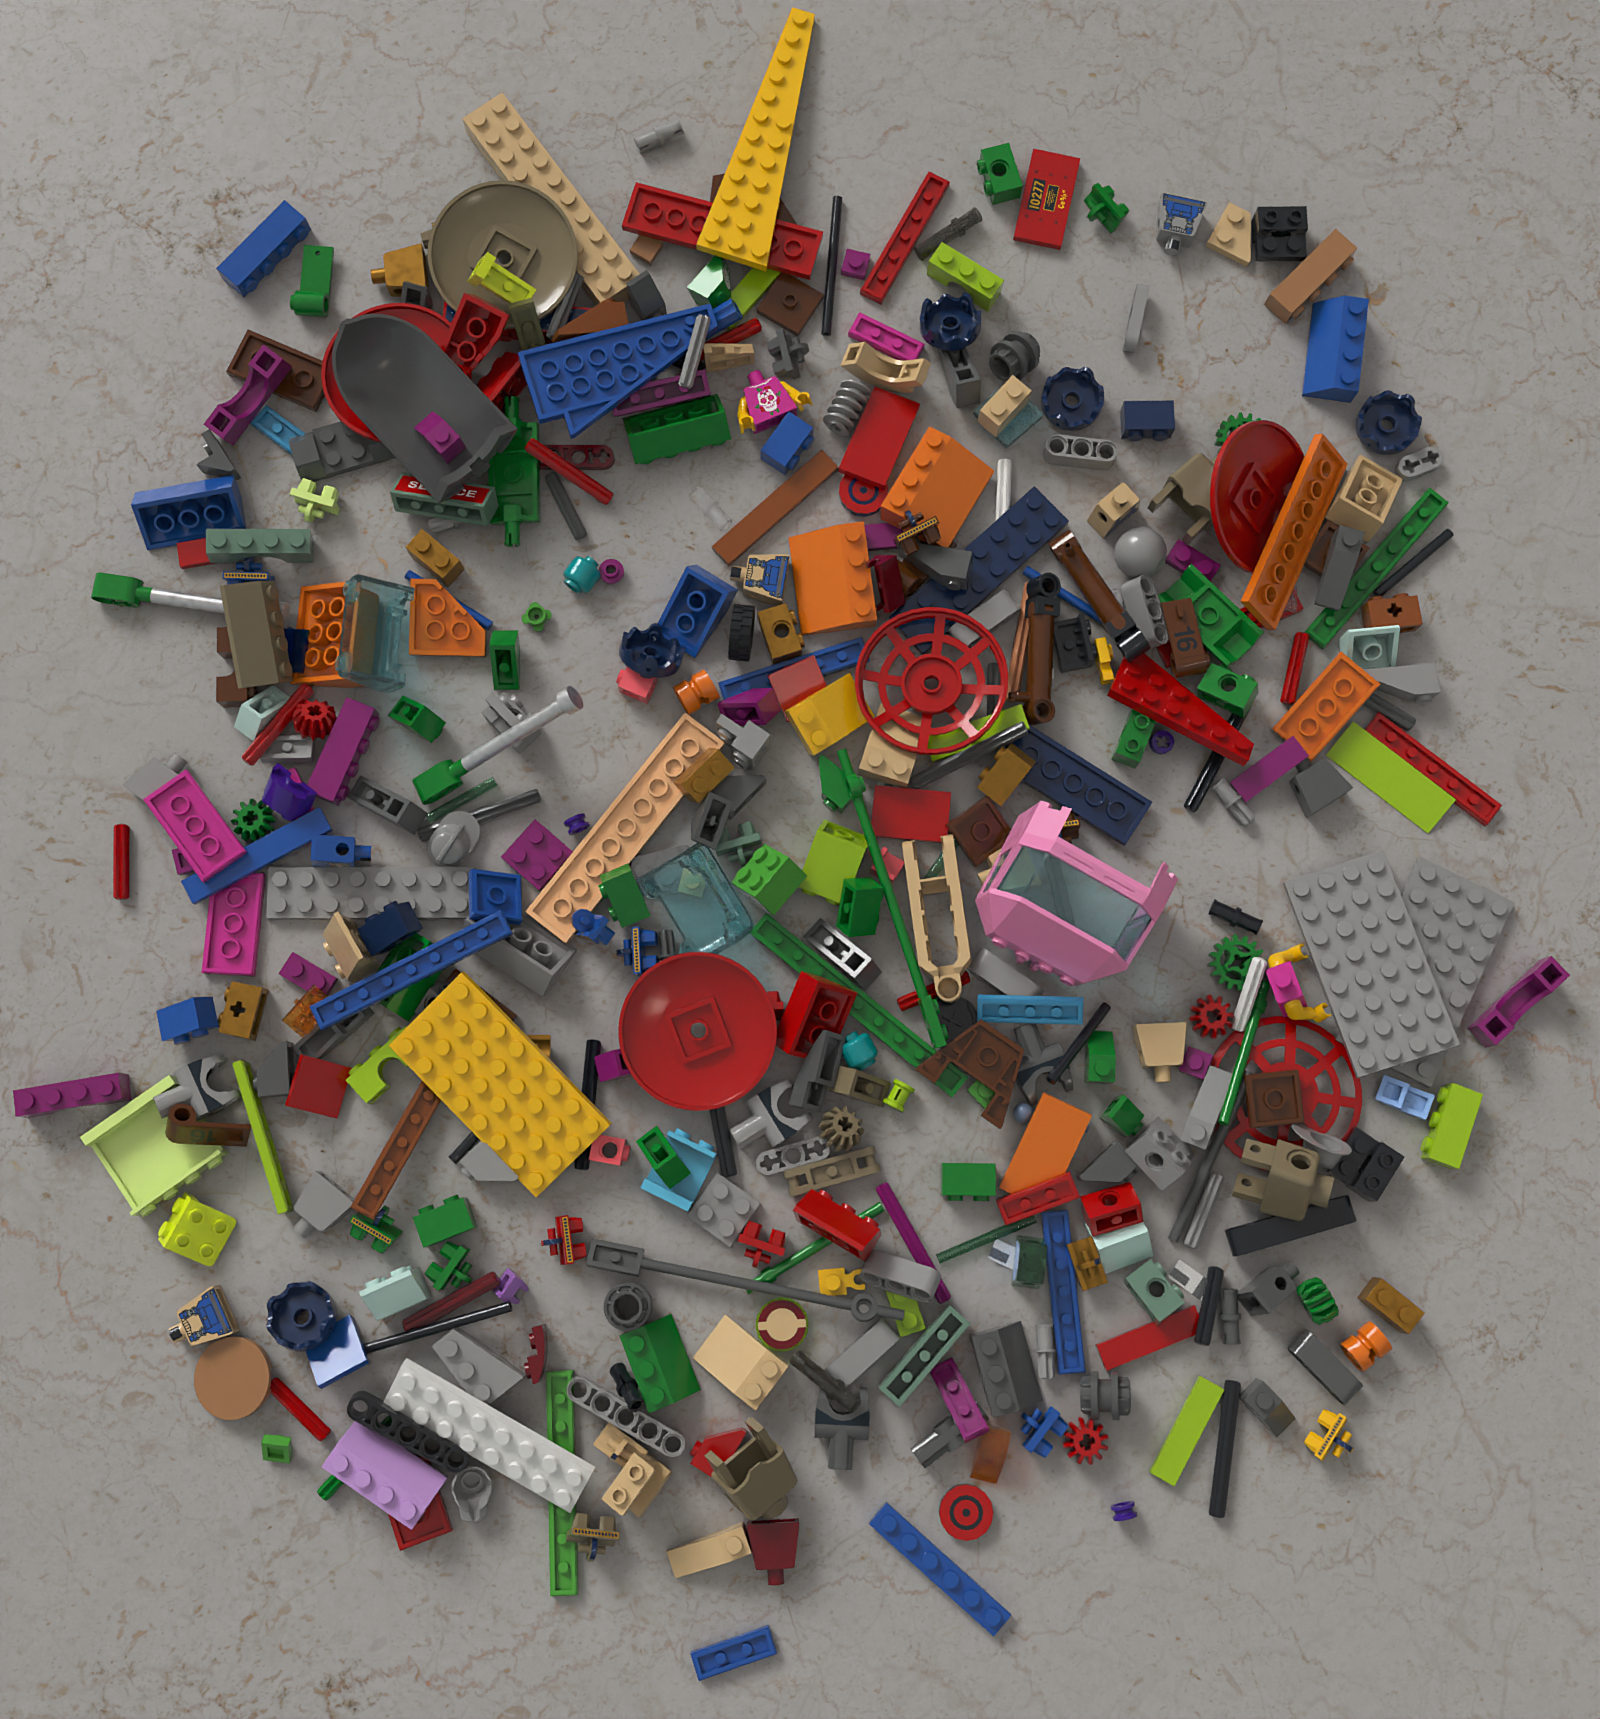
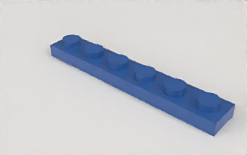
M885 1502L870 1520V1526L993 1637L1010 1618L1011 1613L888 1502Z

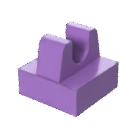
M507 1268L499 1279L500 1285L492 1290L502 1301L518 1304L520 1300L514 1294L518 1289H523L527 1292L529 1288L516 1272Z

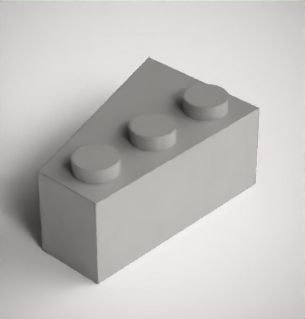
M459 1327L451 1330L432 1346L464 1391L487 1405L492 1404L526 1376L524 1371L509 1363L505 1358L487 1348L486 1345Z

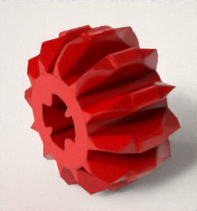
M317 698L314 702L306 699L304 704H297V708L292 715L296 733H300L303 739L311 737L312 741L318 737L324 740L326 735H330L337 719L334 706H329L327 701L320 703Z
M1211 994L1206 996L1205 1001L1202 998H1198L1196 1000L1198 1006L1190 1007V1010L1196 1015L1190 1016L1189 1021L1197 1022V1025L1193 1026L1192 1029L1196 1031L1201 1028L1200 1037L1202 1038L1206 1037L1209 1033L1211 1039H1216L1217 1032L1219 1035L1225 1036L1227 1034L1225 1028H1232L1233 1026L1227 1019L1233 1018L1234 1013L1226 1012V1009L1230 1008L1231 1005L1226 1003L1222 1006L1223 998L1221 996L1217 997L1215 1001ZM1214 1012L1215 1015L1213 1017L1217 1019L1209 1022L1207 1019L1210 1017H1206V1014Z
M1078 1417L1079 1426L1076 1427L1074 1423L1069 1422L1068 1425L1073 1431L1072 1433L1065 1431L1063 1436L1070 1438V1440L1063 1442L1062 1446L1064 1448H1071L1067 1456L1072 1458L1077 1455L1076 1462L1078 1464H1082L1084 1457H1086L1087 1463L1092 1465V1455L1101 1460L1103 1457L1098 1450H1108V1446L1101 1443V1441L1109 1438L1108 1435L1105 1433L1099 1434L1104 1426L1099 1423L1094 1427L1095 1420H1092V1418L1087 1420L1085 1426L1084 1419ZM1084 1434L1091 1438V1441L1087 1442V1447L1081 1443L1079 1444V1441L1083 1440Z

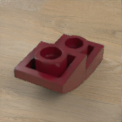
M546 1324L532 1327L533 1333L529 1334L532 1350L536 1349L537 1354L528 1356V1362L524 1363L527 1379L531 1378L533 1384L539 1383L542 1380L547 1363L548 1339Z

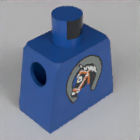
M312 835L311 863L313 867H356V861H371V846L356 845L355 837ZM348 850L346 855H339L340 851Z

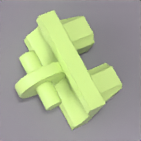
M303 478L297 489L292 487L290 496L295 498V503L301 504L298 507V512L304 513L305 521L312 523L316 517L323 519L324 512L338 515L340 511L337 505L338 490L326 485L321 496L314 494L317 488L316 483Z

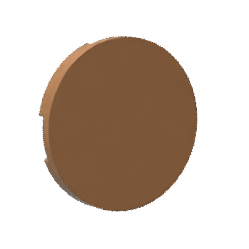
M226 1337L212 1343L200 1356L194 1374L195 1391L201 1405L213 1416L224 1420L245 1418L258 1411L266 1402L271 1392L272 1364L268 1354L261 1345L249 1338Z

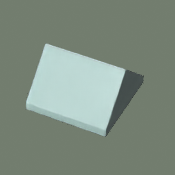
M1393 625L1347 630L1339 639L1340 652H1343L1362 669L1395 667L1400 626Z
M1144 1222L1098 1236H1092L1105 1274L1153 1257L1149 1232ZM1085 1223L1084 1225L1090 1237L1092 1236V1234L1088 1228L1087 1223Z

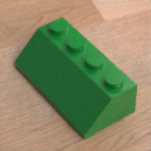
M718 394L622 418L635 464H649L654 459L662 457L672 458L681 452H695L704 446L722 445L727 440H731L726 413Z

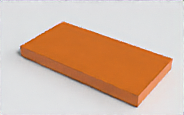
M1340 652L1272 730L1285 741L1294 736L1309 755L1308 759L1310 762H1312L1381 684L1343 652Z
M1043 1092L1001 1180L999 1188L1008 1193H1013L1064 1174L1092 1114Z

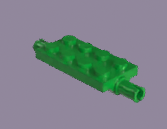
M509 396L504 397V415L518 430L504 452L501 454L497 451L489 461L491 465L489 468V486L495 487L499 505L490 524L505 525L504 546L513 547V544H515V547L520 546V525L522 523L540 522V460L525 451V446L531 438L540 442L539 424L537 422H522L519 419L520 398L516 396H511V400H509Z

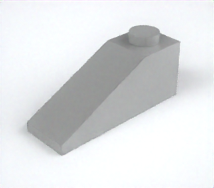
M1436 663L1363 669L1381 684L1376 690L1406 701L1416 700V703L1419 704L1431 702L1432 698L1440 693Z
M1211 1065L1209 1066L1180 1140L1205 1150L1208 1149L1221 1114L1232 1073Z

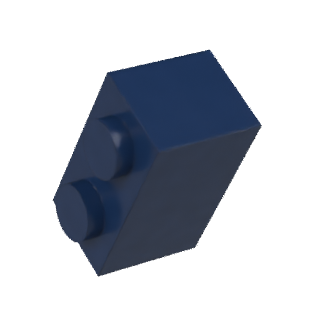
M1174 400L1124 401L1120 410L1121 439L1140 441L1143 438H1153L1155 441H1164L1171 438L1175 430Z
M393 901L383 907L384 912L369 916L364 920L366 924L357 929L371 957L389 952L423 929L409 902L398 904L397 901Z

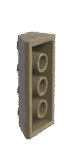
M254 581L221 585L220 592L238 689L293 682V670L289 662L287 650L288 642L284 634L283 615L280 611L278 600L279 591L275 581Z

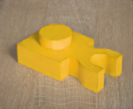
M1106 637L1097 638L1093 644L1096 647L1097 658L1095 662L1097 670H1099L1102 686L1111 684V680H1114L1110 666V659H1113V650L1111 644H1107Z
M844 1267L818 1270L820 1293L831 1296L847 1295L846 1287L864 1290L865 1284L858 1285L854 1283L855 1275L860 1274L862 1269H855L849 1274H845Z

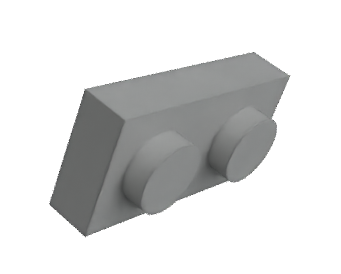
M280 735L260 757L262 763L313 762L316 740L312 741L311 737L303 739L302 735Z

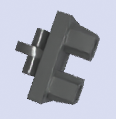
M783 329L777 330V337L766 342L772 357L782 354L783 358L772 363L773 372L778 378L789 375L793 379L800 378L797 362H805L804 355L809 352V346L806 343H800L798 337L791 340V336L785 335Z

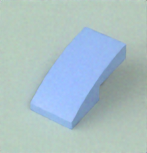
M1384 1075L1375 1100L1426 1121L1435 1095Z

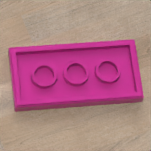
M187 769L143 799L202 882H207L248 853Z
M253 873L210 896L201 973L256 976L266 880L264 873Z

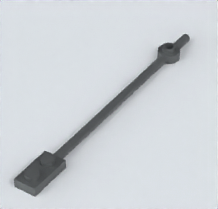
M593 1238L586 1262L587 1267L639 1277L642 1268L851 1310L852 1316L860 1322H868L875 1316L903 1321L905 1310L878 1305L876 1299L867 1293L858 1294L853 1300L647 1259L643 1258L645 1253L643 1248ZM865 1304L868 1306L869 1311L862 1313L859 1310V1306Z

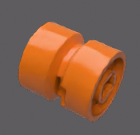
M704 669L692 675L690 682L684 680L673 686L678 700L688 715L701 709L702 703L709 704L720 698L715 685Z
M1371 1321L1366 1322L1357 1330V1336L1350 1335L1340 1343L1343 1353L1361 1372H1365L1375 1364V1357L1382 1358L1392 1350V1346L1386 1336Z

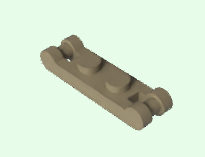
M874 1146L783 1171L784 1178L788 1179L790 1189H788L789 1196L793 1197L807 1193L811 1189L817 1190L880 1172V1165L876 1164L874 1157L876 1153ZM864 1157L866 1167L859 1169L856 1159ZM805 1174L808 1184L800 1186L798 1175Z

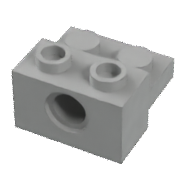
M492 692L485 699L489 706L481 712L485 719L500 734L532 715L531 713L526 715L521 710L523 707L522 703L514 695L509 697L505 692L499 697ZM540 729L515 743L512 747L520 754L542 734Z
M723 714L716 721L717 732L720 735L719 738L732 748V755L735 758L733 761L743 769L749 767L754 770L771 747L770 734L750 720L744 728Z
M1159 1116L1125 1150L1128 1156L1161 1190H1164L1182 1176L1195 1156L1188 1145L1182 1142L1171 1130L1170 1126L1164 1123Z

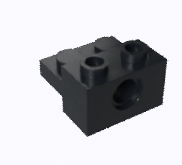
M1307 206L1257 207L1251 220L1252 243H1255L1256 262L1304 261L1307 257Z
M1354 1127L1345 1140V1143L1351 1147L1352 1153L1342 1156L1339 1162L1332 1169H1327L1326 1172L1346 1184L1347 1188L1368 1202H1377L1405 1156L1385 1143L1378 1142L1359 1128Z

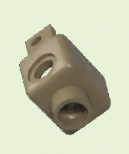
M1202 453L1195 454L1168 477L1163 489L1151 500L1147 508L1154 513L1170 498L1196 522L1182 539L1186 545L1202 530L1208 531L1213 526L1210 509V484L1217 456L1210 461Z
M1246 1139L1240 1163L1268 1170L1267 1180L1238 1172L1232 1196L1261 1204L1259 1210L1261 1213L1302 1221L1305 1218L1309 1204L1327 1208L1334 1177L1317 1173L1320 1155L1316 1151L1280 1139L1277 1140L1276 1146Z
M749 1417L745 1423L754 1436L725 1462L711 1450L704 1456L713 1469L711 1477L739 1511L751 1521L757 1520L760 1516L764 1519H772L782 1514L788 1505L786 1494L796 1486L798 1480L783 1448L770 1438L766 1429L754 1418Z

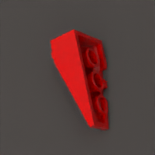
M464 293L441 349L468 376L500 340L510 315L496 305L474 294Z

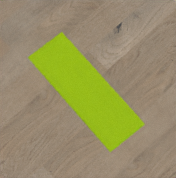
M1354 721L1326 754L1327 757L1426 833L1432 830L1456 801L1455 798Z

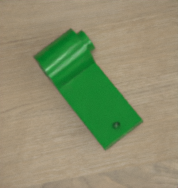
M304 245L300 290H296L295 294L290 297V308L294 310L295 315L324 318L328 316L334 256L333 247Z

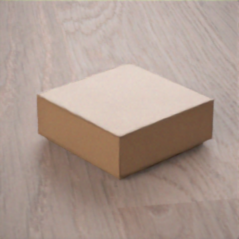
M639 235L630 249V254L652 265L664 245L660 240Z

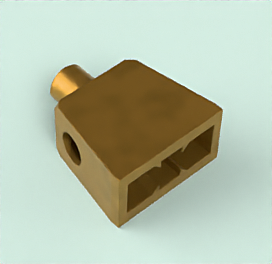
M422 243L385 253L383 255L384 268L371 269L372 283H386L389 294L393 297H401L404 281L429 287L427 260Z

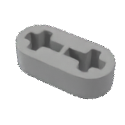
M1427 447L1403 457L1396 465L1395 473L1403 479L1402 481H1411L1435 471L1443 462V454L1436 447ZM1427 456L1429 458L1434 457L1435 459L1433 463L1431 461L1423 463ZM1405 464H1406L1407 467H1410V466H1413V465L1416 466V467H1414V468L1412 469L1411 472H1409V470H1406V471L1403 470V467L1405 466Z

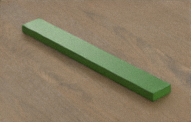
M574 1370L546 1371L547 1439L576 1455L575 1403L567 1395V1385L574 1377ZM573 1384L572 1387H571V1391H572L573 1394H574V1384ZM548 1501L550 1596L578 1595L577 1542L566 1541V1533L571 1528L573 1518L577 1514V1502L571 1513Z

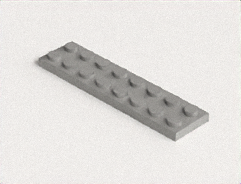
M268 867L266 918L269 920L331 919L333 914L340 912L349 919H366L373 914H381L384 912L383 907L397 901L398 904L409 902L418 919H466L469 916V871L476 868Z

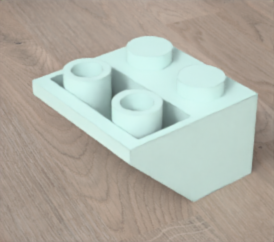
M404 1266L390 1272L391 1278L389 1279L385 1276L365 1283L366 1289L359 1293L376 1321L432 1298L420 1268L412 1269L411 1266Z

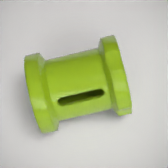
M894 1079V1086L888 1098H884L883 1103L903 1113L905 1110L903 1106L910 1093H914L915 1089L900 1080Z

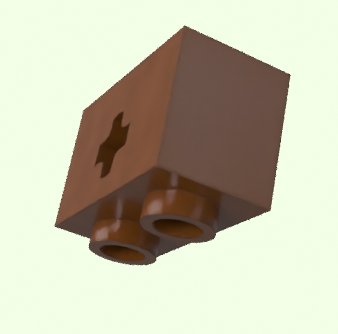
M1401 593L1388 599H1384L1383 596H1375L1369 598L1361 607L1364 628L1399 625L1400 633L1416 631L1423 624L1418 595L1408 596V593Z

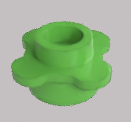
M534 602L530 604L526 614L522 615V622L531 625L536 632H540L544 629L543 625L546 621L552 618V614L549 610H544L539 603Z

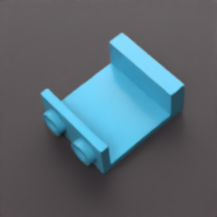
M677 1128L675 1133L670 1130L668 1131L667 1140L683 1160L691 1174L669 1189L652 1167L647 1179H644L640 1188L689 1212L717 1154L712 1152L714 1146L702 1140L696 1144L689 1140L690 1134Z

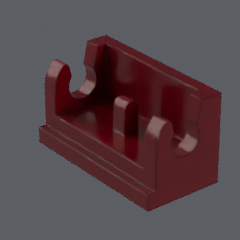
M875 555L874 558L867 561V568L874 566L881 602L875 605L876 612L883 609L884 613H891L906 604L897 555Z

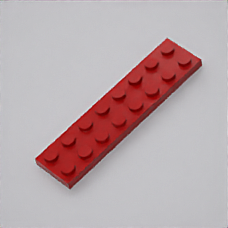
M636 182L622 223V230L697 250L696 244L713 202ZM776 219L767 269L810 280L823 239V231Z

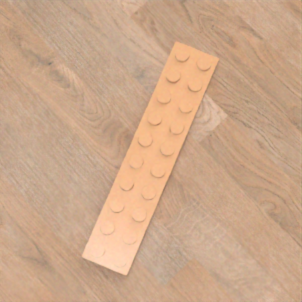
M684 713L525 912L567 944L577 932L571 924L573 913L579 909H587L592 913L603 899L598 885L602 884L600 875L627 863L630 866L632 860L641 852L685 795L673 782L708 748H716L721 751L725 746V742L687 713Z

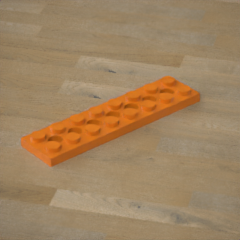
M1314 434L1240 601L1267 630H1276L1348 465L1324 434Z

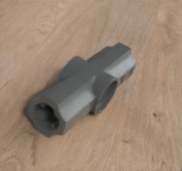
M975 1400L985 1421L989 1420V1417ZM951 1415L940 1421L930 1434L910 1448L924 1468L930 1466L947 1451L951 1452L964 1443Z

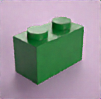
M628 863L600 875L602 884L598 885L603 899L609 898L612 904L608 910L614 922L619 920L621 927L624 928L651 916Z
M871 877L844 879L836 927L848 937L875 935L879 922V911L884 895V887Z
M941 1163V1195H947V1201H963V1196H973V1201H989V1196H996V1163Z
M454 1195L444 1199V1205L434 1208L433 1204L418 1210L420 1215L412 1217L423 1248L478 1228L466 1197L459 1198V1195Z

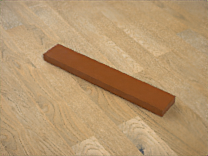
M821 449L712 546V550L730 566L838 471V466Z
M421 1081L350 1207L372 1220L378 1214L441 1101L423 1081Z

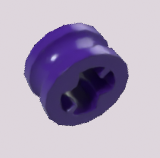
M1165 730L1156 732L1149 741L1151 750L1160 755L1169 752L1174 746V737ZM1158 737L1162 739L1165 737L1168 741L1165 744L1168 745V747L1165 748L1164 746H1162L1159 748L1156 745V743L1159 742L1158 740H1156V738Z
M584 813L575 815L564 822L565 827H569V835L580 833L590 826L589 822L584 820L586 818Z
M1134 1501L1111 1505V1510L1115 1512L1113 1520L1125 1521L1137 1517V1512L1133 1511Z

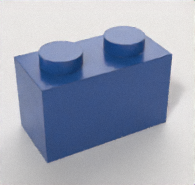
M788 412L761 448V460L786 475L789 469L794 470L800 461V454L803 450L807 451L814 442L813 427L791 412Z
M213 996L193 997L156 1011L162 1041H174V1045L190 1042V1037L199 1038L209 1035V1030L219 1027Z

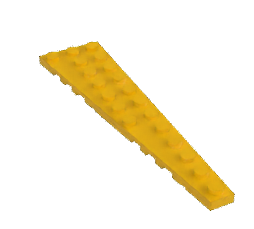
M793 7L790 11L696 244L699 251L767 272L777 211L779 209L808 49L814 26L815 14Z

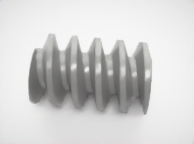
M851 379L843 380L836 392V397L832 400V405L827 409L828 413L823 417L824 424L837 435L849 436L850 433L846 428L852 429L854 427L851 420L857 421L858 415L855 412L862 411L863 408L860 404L867 402L865 396H870L871 390L861 382Z

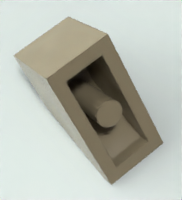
M839 1066L834 1088L828 1087L827 1090L855 1100L884 1107L883 1100L887 1097L891 1082L856 1069Z

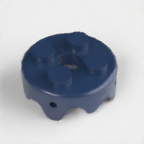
M945 293L935 303L926 298L923 302L919 318L922 338L932 347L947 351L963 349L971 345L977 339L981 330V311L975 309L971 295L963 293L961 297L955 298ZM953 324L954 327H946L945 325Z
M1064 367L1054 376H1049L1041 396V406L1045 417L1056 427L1068 431L1081 430L1090 426L1098 418L1104 405V388L1098 384L1094 378L1093 371L1088 367H1082L1081 369ZM1074 396L1078 399L1079 403L1075 406H1070L1066 403L1065 398Z
M1387 390L1374 397L1370 396L1366 400L1356 418V431L1360 441L1366 448L1381 455H1393L1407 449L1417 438L1422 417L1415 410V399L1409 394L1399 395ZM1381 421H1390L1393 425V429H1384L1381 425Z
M654 623L644 631L639 630L637 627L631 628L629 633L624 631L619 647V656L628 668L637 672L640 676L648 679L653 677L663 678L669 677L679 670L686 647H680L679 640L676 637L666 640L663 636L661 625Z
M314 1282L290 1283L280 1295L272 1296L268 1300L266 1327L276 1342L286 1349L295 1352L312 1350L321 1345L332 1333L336 1323V1306L329 1293ZM303 1311H308V1321L301 1325L298 1324V1315Z

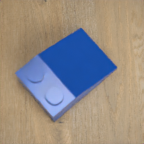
M698 565L686 566L657 623L662 627L664 638L671 640L676 637L679 640L680 647H686L685 652L696 658L727 613L738 589Z

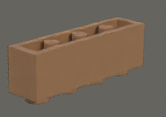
M1335 229L1270 293L1264 305L1285 324L1292 317L1296 320L1306 309L1304 305L1308 301L1313 303L1322 293L1320 289L1324 285L1329 287L1339 276L1336 273L1341 268L1345 271L1355 259L1352 256L1357 247Z

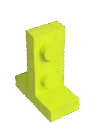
M489 252L478 261L467 281L474 287L481 285L509 304L532 298L536 291L535 288L495 263L496 257Z

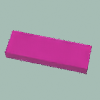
M860 312L848 332L849 337L859 342H866L875 350L896 360L918 359L925 346L924 343Z

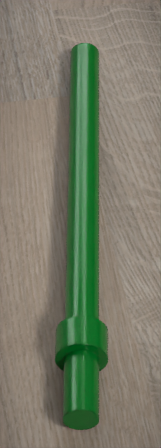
M1265 980L1261 981L1218 1123L1224 1126L1229 1125L1261 1014L1265 1013L1267 1007L1266 997L1270 983Z
M880 1202L857 1216L862 1219L865 1216L873 1219L885 1210ZM821 1237L772 1268L768 1266L760 1271L761 1274L752 1280L773 1283L777 1280L776 1277L832 1244V1242ZM746 1290L748 1294L753 1292L751 1290Z

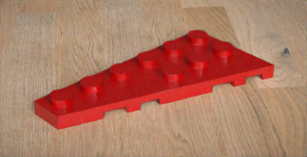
M1145 653L1130 663L1123 656L1107 694L1108 697L1243 767L1247 764L1254 747L1253 742Z

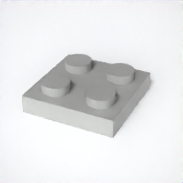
M717 1172L687 1217L731 1247L760 1205V1202Z

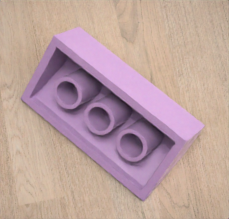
M356 1421L339 1440L321 1466L411 1530L418 1523L448 1478V1476L410 1450Z

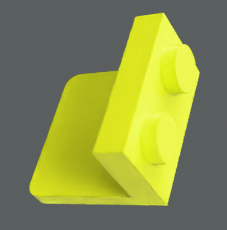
M184 1192L182 1197H178L172 1206L173 1213L168 1222L165 1221L161 1225L158 1232V1240L168 1250L203 1265L212 1266L233 1231L236 1220L230 1215L200 1203L194 1195Z

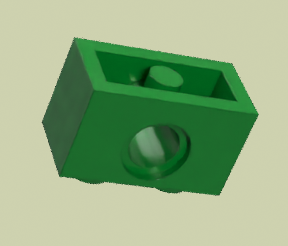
M1005 143L981 149L980 159L977 160V169L979 175L984 177V192L986 197L990 196L992 205L1020 198L1023 185L1010 144ZM994 173H1001L1003 176H996Z
M1213 663L1210 664L1197 687L1198 698L1233 714H1237L1242 718H1245L1259 693L1258 683L1251 676L1245 674L1242 676L1238 675L1231 668L1223 664L1218 666ZM1228 685L1235 687L1234 690L1229 692L1223 690Z
M1132 709L1127 717L1111 760L1135 769L1140 763L1156 721Z

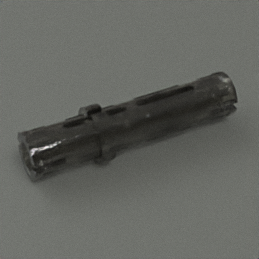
M973 207L960 218L955 217L951 220V224L918 246H915L914 251L917 257L923 261L937 250L941 242L947 244L956 237L965 235L969 228L982 221V216L978 209Z
M801 1350L792 1356L790 1365L794 1366L824 1390L830 1400L835 1399L850 1413L857 1410L862 1400L844 1386L845 1383L843 1381L833 1378Z

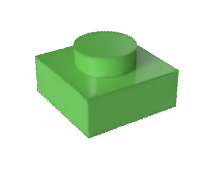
M978 1080L966 1090L984 1109L995 1095L994 1091Z
M264 1434L261 1442L263 1460L290 1464L293 1456L291 1437Z

